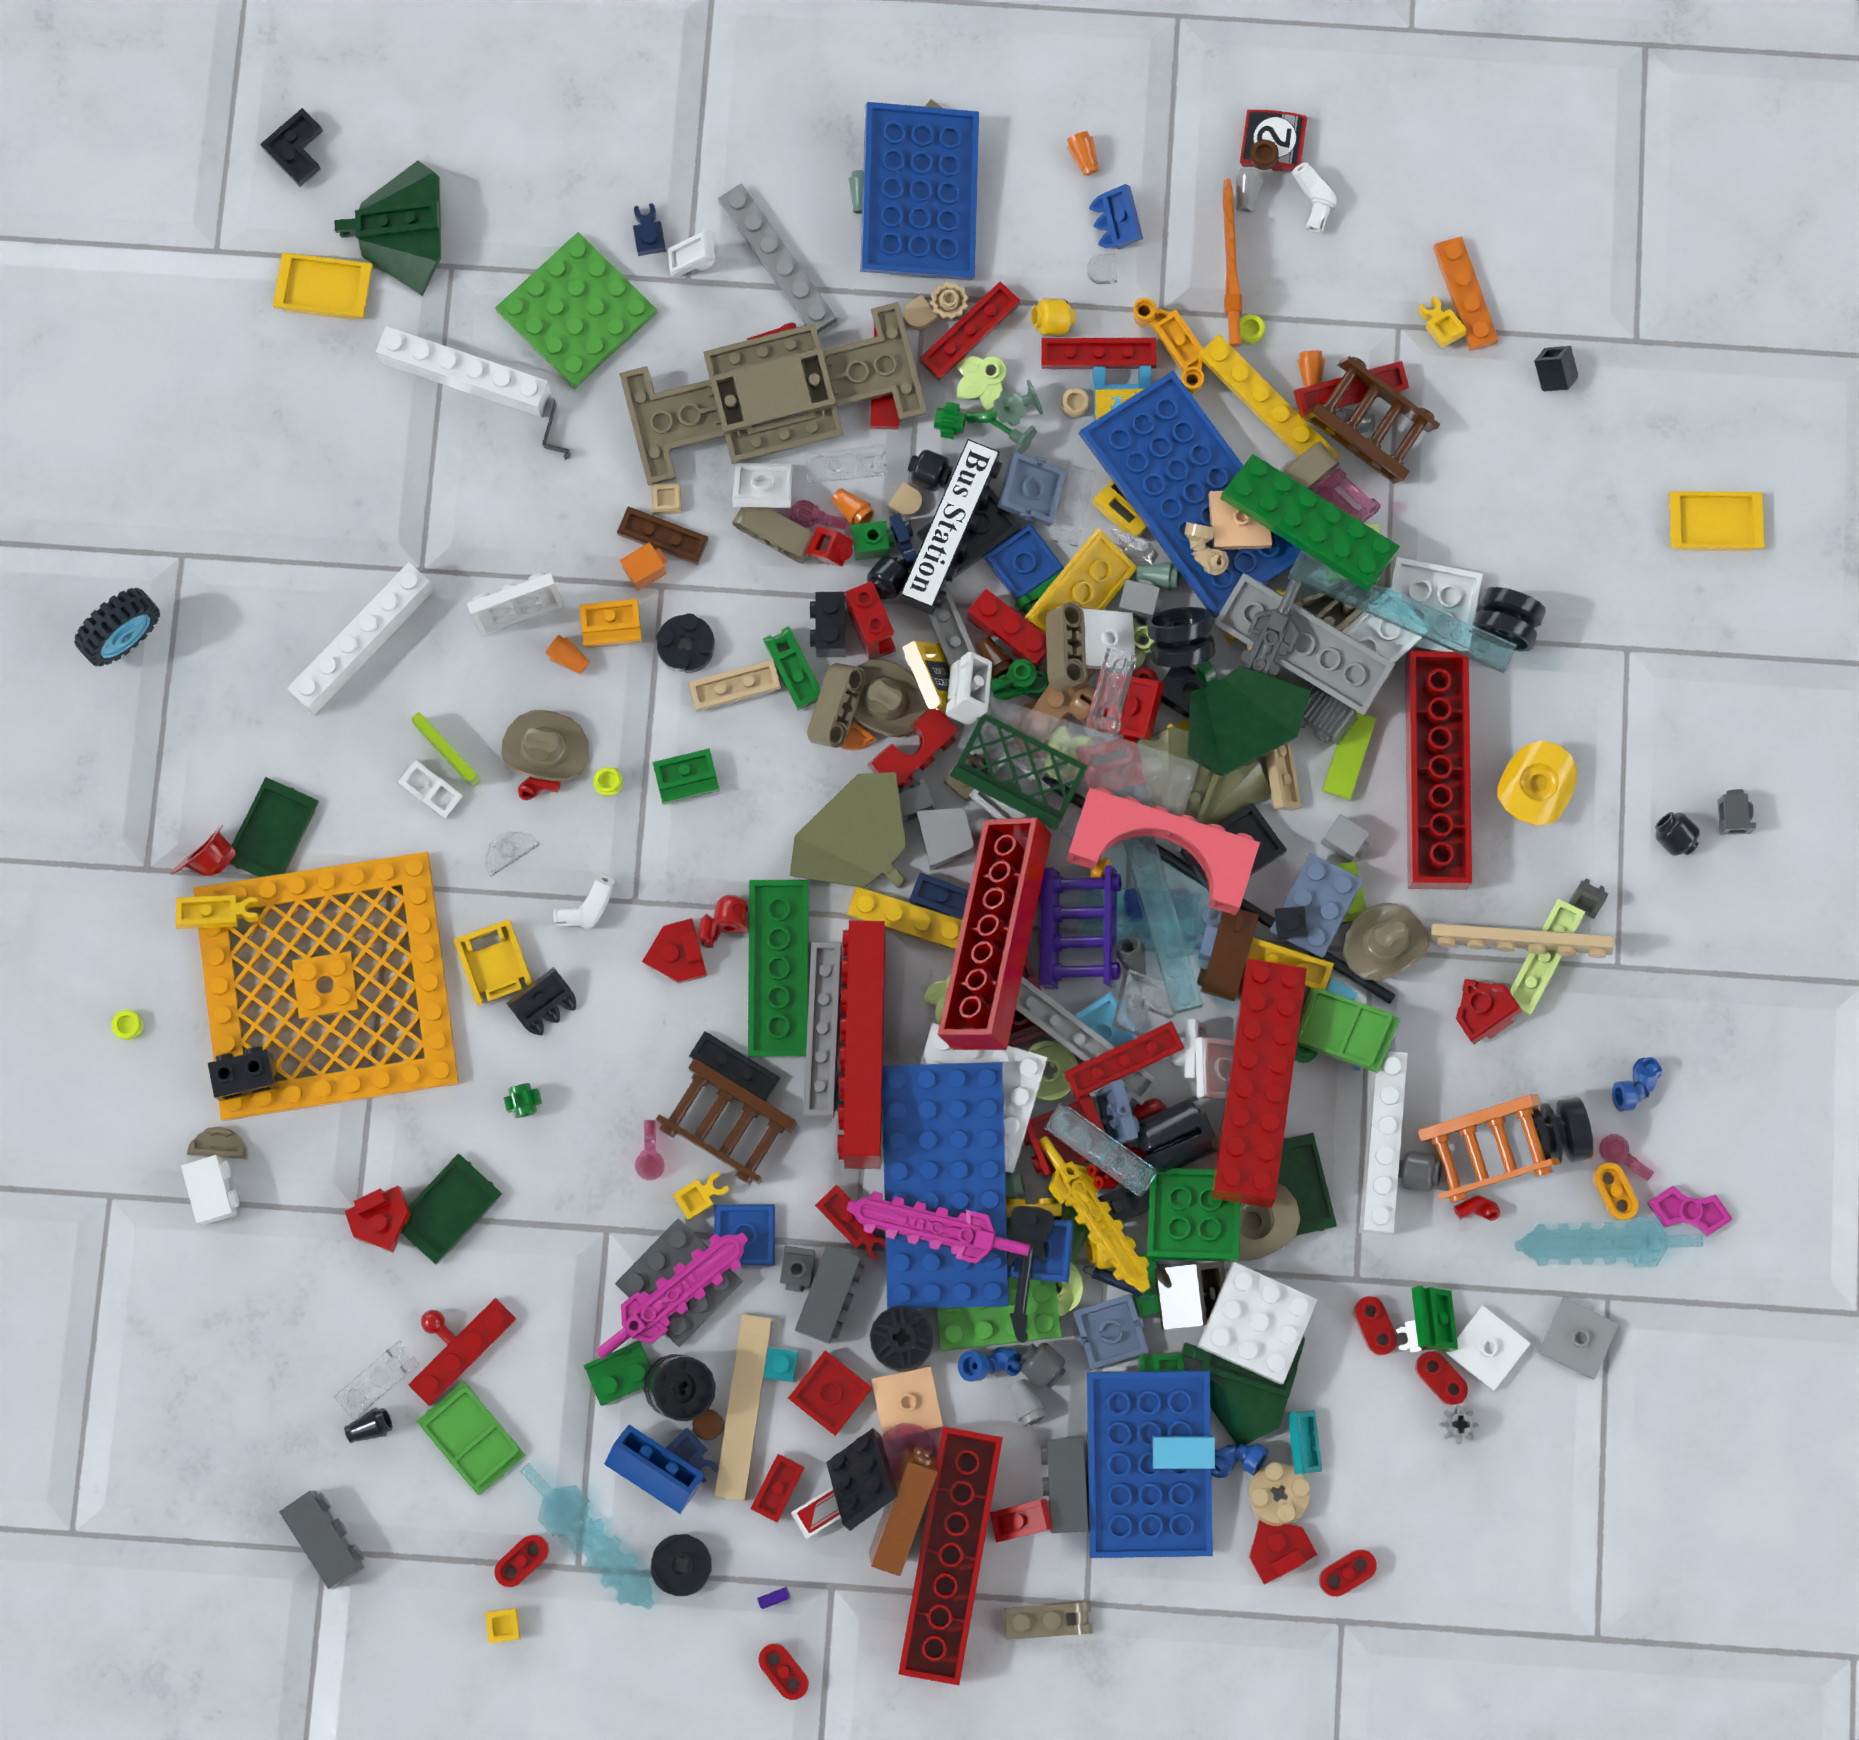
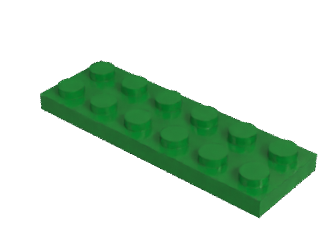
M1254 454L1250 456L1222 492L1220 498L1367 592H1369L1400 548L1398 544Z
M749 880L748 1058H806L809 880Z

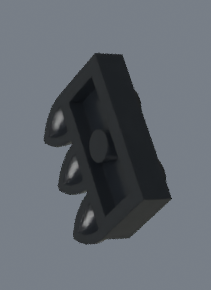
M553 967L506 1002V1004L529 1032L543 1035L544 1025L541 1016L550 1022L559 1023L560 1011L557 1004L567 1010L575 1011L576 997Z

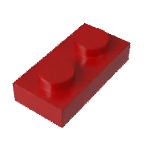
M777 1454L750 1509L778 1523L805 1467Z
M1039 1499L990 1512L996 1543L1053 1529L1047 1499Z

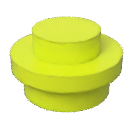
M604 767L594 775L593 785L599 794L613 796L621 790L623 779L620 772L615 768Z

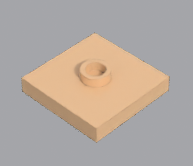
M1223 491L1209 492L1211 527H1215L1212 548L1218 550L1271 548L1272 539L1269 529L1221 500Z
M931 1366L871 1379L883 1439L943 1427Z

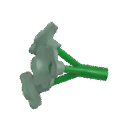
M1030 380L1026 381L1028 386L1027 395L1021 396L1019 393L1012 394L1010 390H1003L999 398L994 400L995 411L967 412V423H991L1008 434L1009 439L1017 443L1013 452L1023 454L1030 447L1032 439L1037 433L1035 427L1031 425L1026 432L1021 433L1017 429L1012 430L1002 423L1008 422L1011 426L1018 425L1020 418L1026 415L1025 407L1033 405L1040 415L1043 414L1042 406Z

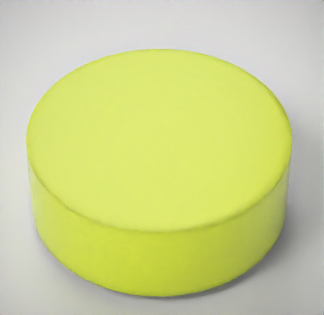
M1253 314L1240 318L1241 342L1247 345H1254L1260 342L1265 333L1263 320Z
M122 1010L113 1017L111 1028L113 1033L120 1039L133 1040L141 1034L143 1021L134 1011Z

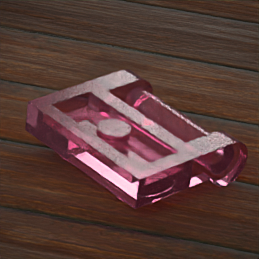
M1341 468L1335 469L1327 479L1311 489V491L1362 523L1375 515L1381 506L1374 498L1370 499L1346 477L1347 474ZM1339 486L1352 499H1354L1362 507V509L1358 511L1346 499H1344L1334 488Z

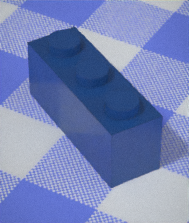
M630 1424L615 1441L604 1465L679 1514L682 1513L693 1498L705 1476L703 1472Z

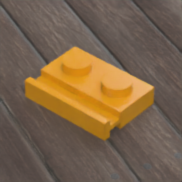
M638 599L580 604L584 648L642 642Z

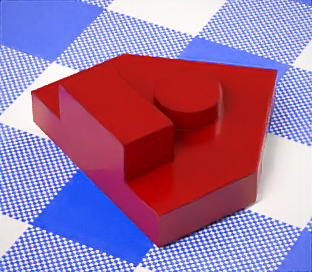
M690 918L664 925L642 960V963L678 984L706 977L707 973L693 919Z
M1465 979L1462 988V1000L1460 1007H1458L1456 1020L1469 1040L1475 1045L1486 1036L1491 1039L1513 1024L1512 1018L1523 1010L1506 985Z
M400 1186L385 1192L381 1188L353 1201L355 1206L345 1210L352 1235L355 1239L394 1253L402 1228L407 1224L411 1216L406 1198Z
M1259 1519L1249 1559L1264 1585L1318 1555L1303 1527L1290 1523L1283 1524L1282 1526H1272Z

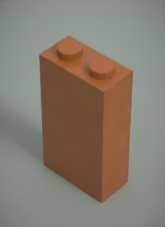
M914 1447V1450L905 1449L894 1480L898 1497L885 1505L869 1549L871 1567L897 1576H901L938 1473L935 1458L926 1449Z

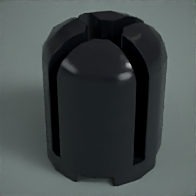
M1193 1096L1138 1122L1139 1133H1137L1138 1138L1136 1142L1139 1148L1144 1150L1158 1145L1145 1151L1146 1155L1144 1157L1150 1169L1152 1168L1157 1173L1166 1172L1218 1152V1147L1213 1148L1211 1142L1216 1136L1206 1113H1201L1200 1109L1197 1110L1193 1103L1199 1100L1197 1096Z

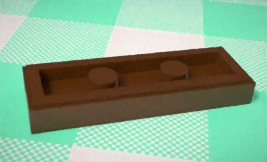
M629 506L617 530L619 536L643 545L650 542L654 549L660 548L666 554L695 565L699 564L709 540L708 536Z

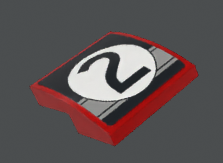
M1247 109L1240 164L1243 167H1254L1250 160L1251 147L1255 142L1266 139L1274 142L1279 150L1278 162L1271 168L1272 171H1293L1302 161L1307 116L1283 111Z

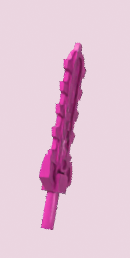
M873 1191L870 1197H863L858 1201L848 1202L847 1211L852 1213L855 1219L864 1225V1232L873 1234L874 1230L878 1228L885 1230L886 1237L895 1239L897 1234L907 1235L908 1243L917 1244L919 1239L929 1241V1247L939 1250L941 1244L951 1246V1253L956 1254V1259L977 1264L993 1248L1027 1257L1029 1255L1030 1244L997 1237L988 1214L966 1210V1213L961 1212L958 1218L949 1216L947 1208L939 1207L936 1212L927 1210L926 1203L918 1201L914 1207L907 1206L902 1197L895 1196L892 1202L883 1200V1193Z
M743 1232L735 1236L725 1235L723 1237L714 1234L709 1238L710 1247L705 1251L697 1248L691 1253L693 1260L685 1266L679 1263L673 1267L675 1271L673 1277L669 1280H666L664 1277L657 1280L655 1283L658 1289L652 1294H648L645 1291L641 1294L639 1291L621 1304V1325L623 1328L595 1350L596 1353L603 1360L630 1337L653 1344L669 1331L666 1328L670 1325L669 1316L676 1311L681 1315L688 1310L686 1303L690 1299L695 1297L701 1300L706 1295L704 1291L706 1286L711 1282L718 1286L724 1281L722 1273L729 1268L736 1271L741 1267L739 1259L742 1257L744 1245L749 1239Z

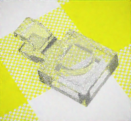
M1118 528L1111 530L1113 535L1118 538L1114 544L1121 551L1127 550L1126 554L1129 558L1139 563L1142 560L1150 564L1154 563L1158 553L1150 541L1129 532L1124 534Z

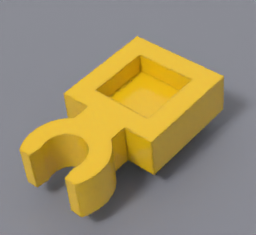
M1434 296L1431 299V305L1434 308L1432 310L1426 309L1423 304L1419 305V315L1423 319L1429 320L1426 322V329L1441 348L1466 335L1467 329L1451 309L1445 312L1441 310V302L1437 297Z
M719 1172L711 1174L707 1183L703 1186L699 1179H696L672 1194L688 1221L714 1206L710 1197L713 1195L722 1196L729 1191L727 1185L722 1189L714 1188V1181L721 1177Z

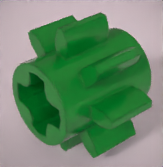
M946 402L944 408L938 407L934 420V429L940 430V437L954 440L956 433L963 434L966 412H960V404Z
M524 1083L508 1089L510 1096L503 1098L508 1113L514 1112L515 1118H523L537 1113L536 1105L542 1104L537 1088L531 1089L530 1083Z

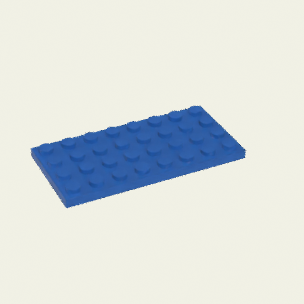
M1171 371L1080 430L1079 435L1205 608L1209 610L1213 618L1219 615L1243 573L1266 585L1307 558V553L1271 531V548L1220 550L1226 552L1229 564L1227 569L1219 575H1211L1205 572L1204 568L1195 560V557L1191 554L1194 550L1190 549L1189 539L1184 534L1186 522L1211 527L1209 492L1224 491L1243 467V464L1174 371ZM1212 540L1206 543V546L1212 548Z
M1003 1062L882 1065L885 1200L892 1202L895 1196L902 1197L905 1200V1205L914 1207L917 1201L926 1203L927 1210L936 1212L939 1207L947 1208L949 1216L958 1218L961 1212L966 1213V1210L988 1214L997 1233L996 1236L1007 1239ZM885 1233L887 1309L895 1306H908L911 1308L1009 1306L1007 1251L993 1248L981 1261L975 1264L956 1259V1254L951 1253V1246L941 1244L939 1250L929 1247V1241L919 1239L917 1244L908 1243L907 1235L897 1234L895 1239L886 1237Z

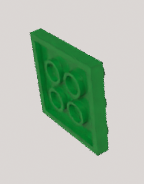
M1151 1168L1148 1259L1239 1262L1241 1203L1211 1198L1215 1169L1173 1168L1166 1172L1157 1173Z

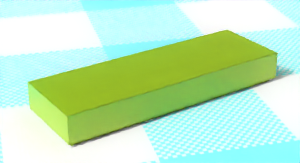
M1356 711L1357 721L1344 736L1343 740L1340 741V744L1336 746L1322 789L1323 793L1347 801L1351 800L1377 719L1367 714L1362 715L1358 711Z
M420 712L411 718L414 726L471 787H475L481 781L476 772Z

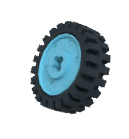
M130 588L126 592L121 591L117 597L115 595L110 597L108 603L103 602L99 605L100 609L94 610L90 614L91 617L84 620V625L80 626L77 630L78 633L75 635L74 644L94 666L109 665L113 660L121 659L123 654L126 656L130 653L132 647L135 648L139 645L138 642L147 638V633L152 632L154 629L153 625L158 622L160 610L142 589Z

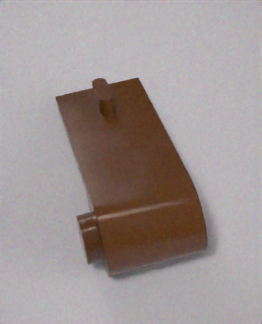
M1240 909L1236 916L1222 912L1209 963L1206 969L1200 968L1196 985L1201 986L1200 992L1235 1002L1257 925L1258 914Z

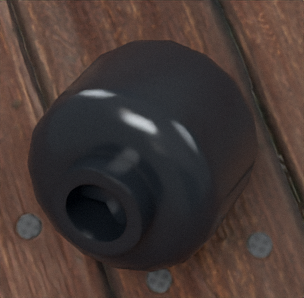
M928 449L923 450L919 456L913 455L908 466V471L912 472V483L932 492L939 490L940 487H946L953 467L949 466V459L946 456Z
M886 556L880 558L867 574V582L872 581L880 599H895L900 594L909 575L907 564L898 557Z
M1669 812L1655 826L1657 830L1655 834L1656 840L1673 856L1683 853L1689 855L1699 845L1697 839L1700 835V829L1682 812L1675 814Z

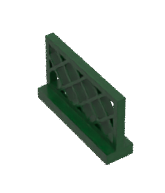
M985 713L980 717L950 776L1031 818H1038L1042 824L1057 830L1089 766ZM986 721L997 726L1000 735L999 739L984 743L981 730ZM1002 729L1011 733V735L1004 737ZM1016 736L1023 739L1027 752L1010 756L1005 740ZM977 738H979L981 745L973 747ZM1002 741L1007 758L991 763L986 746ZM1028 742L1038 748L1030 750ZM982 748L987 765L975 768L965 763L971 751ZM1044 750L1050 754L1053 765L1037 770L1032 753ZM1028 755L1033 772L1017 777L1012 760ZM1054 756L1064 760V762L1057 764ZM1008 761L1013 778L1006 781L996 779L992 766ZM1070 763L1080 768L1075 780L1063 784L1058 769L1059 766ZM988 768V769H989V772H990V775H988V774H986V773H984V772H982V771H980V770H983V769ZM1054 768L1059 785L1043 790L1038 773ZM1035 775L1039 792L1030 795L1023 793L1018 780ZM1015 781L1016 788L1007 783ZM1072 784L1068 794H1066L1065 786ZM1061 788L1064 802L1060 810H1057L1048 805L1045 793ZM1041 795L1043 802L1033 797Z

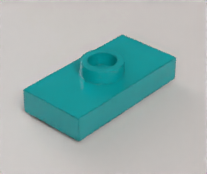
M1315 1410L1288 1413L1290 1445L1295 1474L1322 1472Z

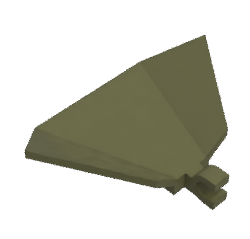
M1173 726L1153 734L1151 741L1144 739L1136 741L1153 806L1164 807L1170 814L1177 816L1189 815L1197 819L1198 823L1219 825L1253 803L1255 805L1271 794L1259 761L1248 766L1244 765L1222 777L1188 758V731ZM1170 841L1172 845L1182 848L1181 846Z
M896 772L857 774L795 835L790 876L865 888L884 873L895 887L900 888L908 880L892 865L899 859L898 857L907 847Z

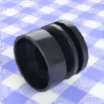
M1573 1097L1558 1100L1556 1115L1548 1103H1542L1540 1110L1538 1107L1533 1108L1534 1114H1532V1118L1546 1160L1558 1158L1561 1164L1563 1150L1570 1162L1592 1158L1594 1146L1591 1125L1581 1098Z
M908 1306L891 1307L882 1312L873 1322L870 1332L871 1349L877 1360L887 1369L897 1372L911 1371L923 1365L930 1356L934 1344L933 1330L927 1317L917 1309ZM900 1330H905L906 1336L911 1337L910 1341H906L903 1347L898 1346V1341L893 1340V1336L899 1335Z
M669 1354L659 1358L649 1367L644 1377L643 1391L648 1404L655 1412L675 1421H691L701 1417L709 1410L715 1398L716 1383L713 1373L705 1363L690 1356ZM674 1380L682 1382L679 1386V1393L671 1391L674 1387Z

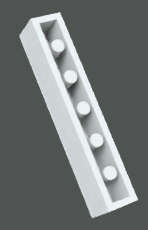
M387 326L376 349V354L381 364L541 418L551 395V389L547 380Z
M408 562L291 683L287 690L315 716L435 591L431 582Z
M1387 1051L1379 1072L1375 1073L1372 1071L1359 1233L1387 1236L1394 1233L1408 1053Z

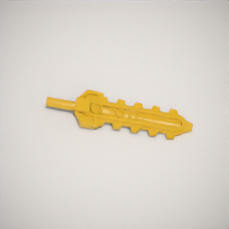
M1047 1136L1041 1138L1038 1141L1040 1148L1056 1169L1048 1187L1050 1192L1060 1204L1065 1203L1066 1206L1074 1207L1078 1213L1074 1219L1080 1225L1085 1224L1091 1233L1087 1236L1092 1243H1098L1101 1246L1103 1252L1100 1256L1105 1262H1112L1116 1268L1113 1272L1116 1279L1124 1280L1141 1293L1148 1290L1150 1284L1146 1268L1149 1266V1262L1145 1256L1138 1257L1134 1251L1137 1245L1133 1238H1125L1121 1232L1124 1228L1121 1221L1111 1218L1109 1215L1111 1207L1108 1202H1100L1096 1196L1099 1190L1094 1186L1095 1177H1091L1087 1173L1088 1166L1077 1165L1072 1161L1065 1163Z

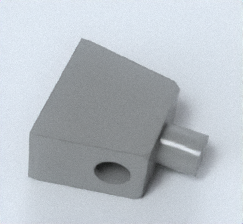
M965 808L918 811L917 819L930 871L974 853L973 838L981 837L985 818L968 821Z

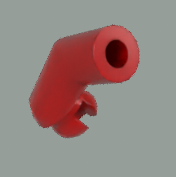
M1475 1195L1453 1207L1459 1220L1473 1213L1489 1221H1494L1500 1216V1209L1497 1203L1480 1195Z

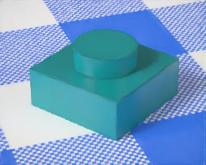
M768 1347L763 1378L794 1383L798 1352Z

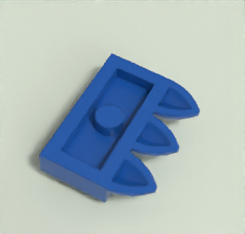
M1129 185L1119 186L1097 196L1093 200L1089 209L1095 212H1105L1096 220L1093 225L1094 228L1109 230L1099 240V246L1121 249L1143 239Z

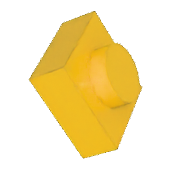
M517 1608L485 1612L488 1644L521 1639Z

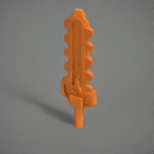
M1226 178L1223 187L1226 255L1224 314L1228 316L1229 344L1232 347L1241 346L1240 316H1242L1243 306L1236 265L1233 189L1230 178Z

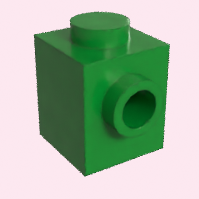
M886 521L851 525L855 561L890 557L889 547H895L893 529L887 530Z

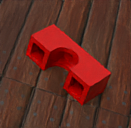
M985 589L968 609L967 620L990 637L995 635L1010 647L1014 657L1018 660L1026 659L1031 661L1035 665L1036 670H1038L1047 659L1046 635L993 593Z
M929 708L910 725L919 737V747L914 754H903L893 744H890L867 764L874 773L896 772L898 788L907 786L913 780L911 774L917 768L923 771L935 760L932 755L939 748L945 751L956 741L954 735L959 730L941 710Z

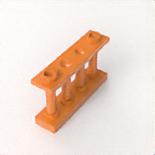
M1529 1094L1418 1130L1421 1142L1431 1141L1432 1145H1436L1449 1186L1448 1191L1438 1194L1439 1200L1449 1198L1450 1203L1467 1199V1192L1534 1172L1535 1177L1553 1172L1551 1166L1560 1164L1559 1159H1545L1532 1118V1114H1534L1533 1108L1541 1106L1538 1094ZM1515 1114L1516 1119L1520 1118L1534 1162L1532 1165L1517 1169L1503 1125L1506 1123L1504 1117ZM1487 1123L1488 1128H1492L1506 1172L1490 1178L1475 1132H1478L1476 1126ZM1459 1132L1460 1137H1464L1477 1178V1182L1465 1186L1460 1184L1447 1143L1450 1140L1448 1135Z

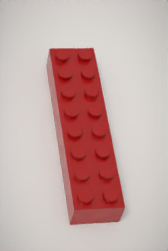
M1410 651L1405 659L1408 889L1467 890L1472 884L1469 652Z
M1038 818L984 820L938 1030V1036L953 1050H1007L1052 836Z
M849 920V929L843 930V956H848V959H842V983L847 985V988H841L842 1014H846V1017H841L840 1035L841 1042L846 1043V1046H840V1071L845 1072V1075H839L840 1101H844V1105H838L839 1130H844V1135L838 1134L837 1153L838 1160H844L845 1169H881L885 921Z
M1247 959L1243 974L1211 1196L1213 1199L1268 1208L1273 1206L1276 1198L1307 968Z
M942 1427L936 1460L938 1473L929 1499L899 1666V1675L960 1685L1003 1437Z

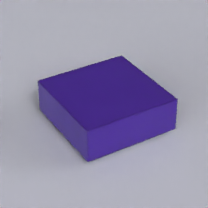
M786 1586L758 1597L757 1600L760 1608L765 1609L790 1599L791 1595Z

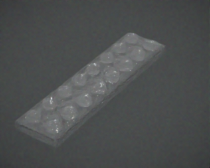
M989 696L988 712L986 714L1089 766L1079 785L1080 788L1087 790L1097 787L1105 788L1111 791L1114 796L1121 798L1126 796L1133 797L1139 800L1142 805L1149 807L1161 806L1166 808L1170 814L1184 815L1200 764ZM980 717L972 724L964 725L957 748L965 749ZM986 721L981 730L984 743L999 739L1000 735L997 726ZM1002 729L1004 737L1011 735V733ZM1016 736L1005 740L1010 756L1027 752L1023 739ZM977 738L973 747L981 745L979 738ZM1002 741L986 746L989 758L997 761L1007 758ZM1028 742L1030 750L1038 748ZM982 748L971 751L984 756ZM1041 750L1032 753L1037 770L1053 765L1048 752ZM1028 755L1012 760L1014 766L1033 772ZM1054 756L1057 764L1064 762V760ZM1070 763L1058 767L1062 781L1065 783L1075 780L1080 768ZM1054 768L1038 773L1058 780Z

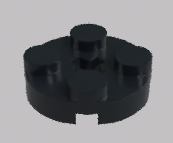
M687 613L672 617L663 624L656 636L659 657L671 670L694 673L703 669L711 661L715 646L713 632L704 620L696 617L694 614ZM684 637L686 639H693L690 643L692 648L688 651L686 648H678V645L681 643L680 639Z
M688 1534L672 1535L662 1540L656 1546L651 1559V1575L655 1584L662 1591L674 1596H688L696 1593L704 1587L712 1572V1558L708 1548L701 1540ZM678 1556L682 1560L687 1558L690 1562L687 1565L688 1571L685 1574L682 1571L675 1572L673 1569L676 1565L674 1559Z

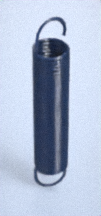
M1085 1266L1083 1268L1084 1273L1090 1275L1092 1279L1136 1296L1150 1299L1155 1294L1154 1290L1149 1288L1153 1291V1295L1149 1298L1143 1297L1144 1292L1141 1293L1124 1280H1117L1113 1272L1095 1267L1091 1275L1085 1272L1084 1269L1086 1267L1094 1268L1093 1266Z

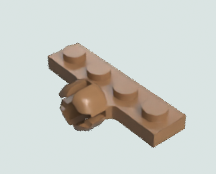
M1086 668L1084 682L1064 691H1057L1049 684L1019 728V731L1046 744L1064 717L1073 716L1082 723L1088 722L1094 716L1092 715L1093 710L1097 711L1102 701L1101 692L1088 684V680L1096 669Z

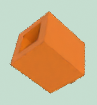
M650 542L620 559L621 566L636 591L641 590L667 574L664 564L668 563L660 548L654 550Z

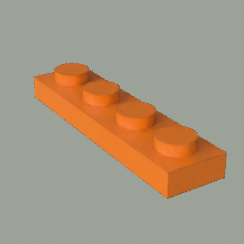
M1462 236L1436 243L1433 249L1457 317L1467 329L1464 337L1469 351L1497 344L1498 337Z

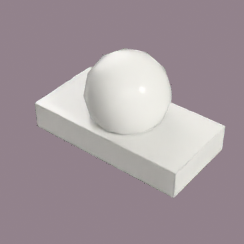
M704 230L668 248L670 276L680 277L694 269L702 271L711 268L716 258L713 232Z
M1185 1019V1037H1180L1185 1049L1168 1056V1059L1176 1066H1185V1079L1197 1083L1195 1038L1206 1037V1025L1197 1019Z

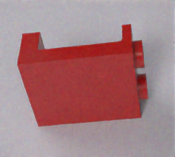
M870 581L845 591L847 611L868 661L895 652L896 647L891 638L894 635V630L874 583Z
M1090 1094L1080 1097L1075 1102L1030 1119L1023 1141L1025 1146L1031 1145L1035 1156L1030 1157L1037 1174H1043L1044 1179L1051 1177L1056 1171L1038 1143L1045 1136L1049 1138L1065 1163L1072 1161L1074 1164L1081 1165L1109 1154L1113 1150Z

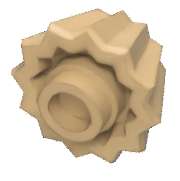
M945 282L943 285H936V290L930 293L932 300L929 304L933 307V313L940 316L943 320L959 318L962 316L963 311L968 308L966 302L969 297L965 294V288L959 287L957 282L953 284Z

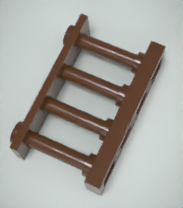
M1348 356L1337 364V366L1345 371V374L1326 403H1317L1309 407L1303 417L1393 484L1404 481L1410 472L1403 466L1404 458L1423 430L1427 433L1439 428L1440 423L1434 419L1435 416L1429 410L1417 407L1366 368L1367 365L1361 359ZM1356 379L1366 386L1368 391L1348 421H1342L1335 416L1336 412L1334 410ZM1377 396L1390 404L1391 407L1371 438H1365L1358 433L1359 429L1357 427ZM1402 413L1414 423L1395 453L1388 455L1381 450L1380 443L1399 414Z
M694 1058L688 1067L689 1071L693 1073L691 1077L693 1081L669 1119L660 1114L657 1116L656 1120L661 1124L659 1130L672 1138H675L676 1134L735 1169L738 1171L735 1176L748 1185H751L753 1181L760 1184L762 1178L755 1171L778 1134H782L784 1130L791 1134L797 1125L796 1120ZM708 1084H711L719 1089L716 1093L718 1097L695 1134L692 1135L679 1127V1124L702 1087H707ZM735 1099L744 1105L742 1107L743 1113L718 1151L705 1143L704 1140L727 1103H732ZM761 1115L769 1120L767 1124L769 1128L745 1166L729 1156L753 1118L757 1119Z

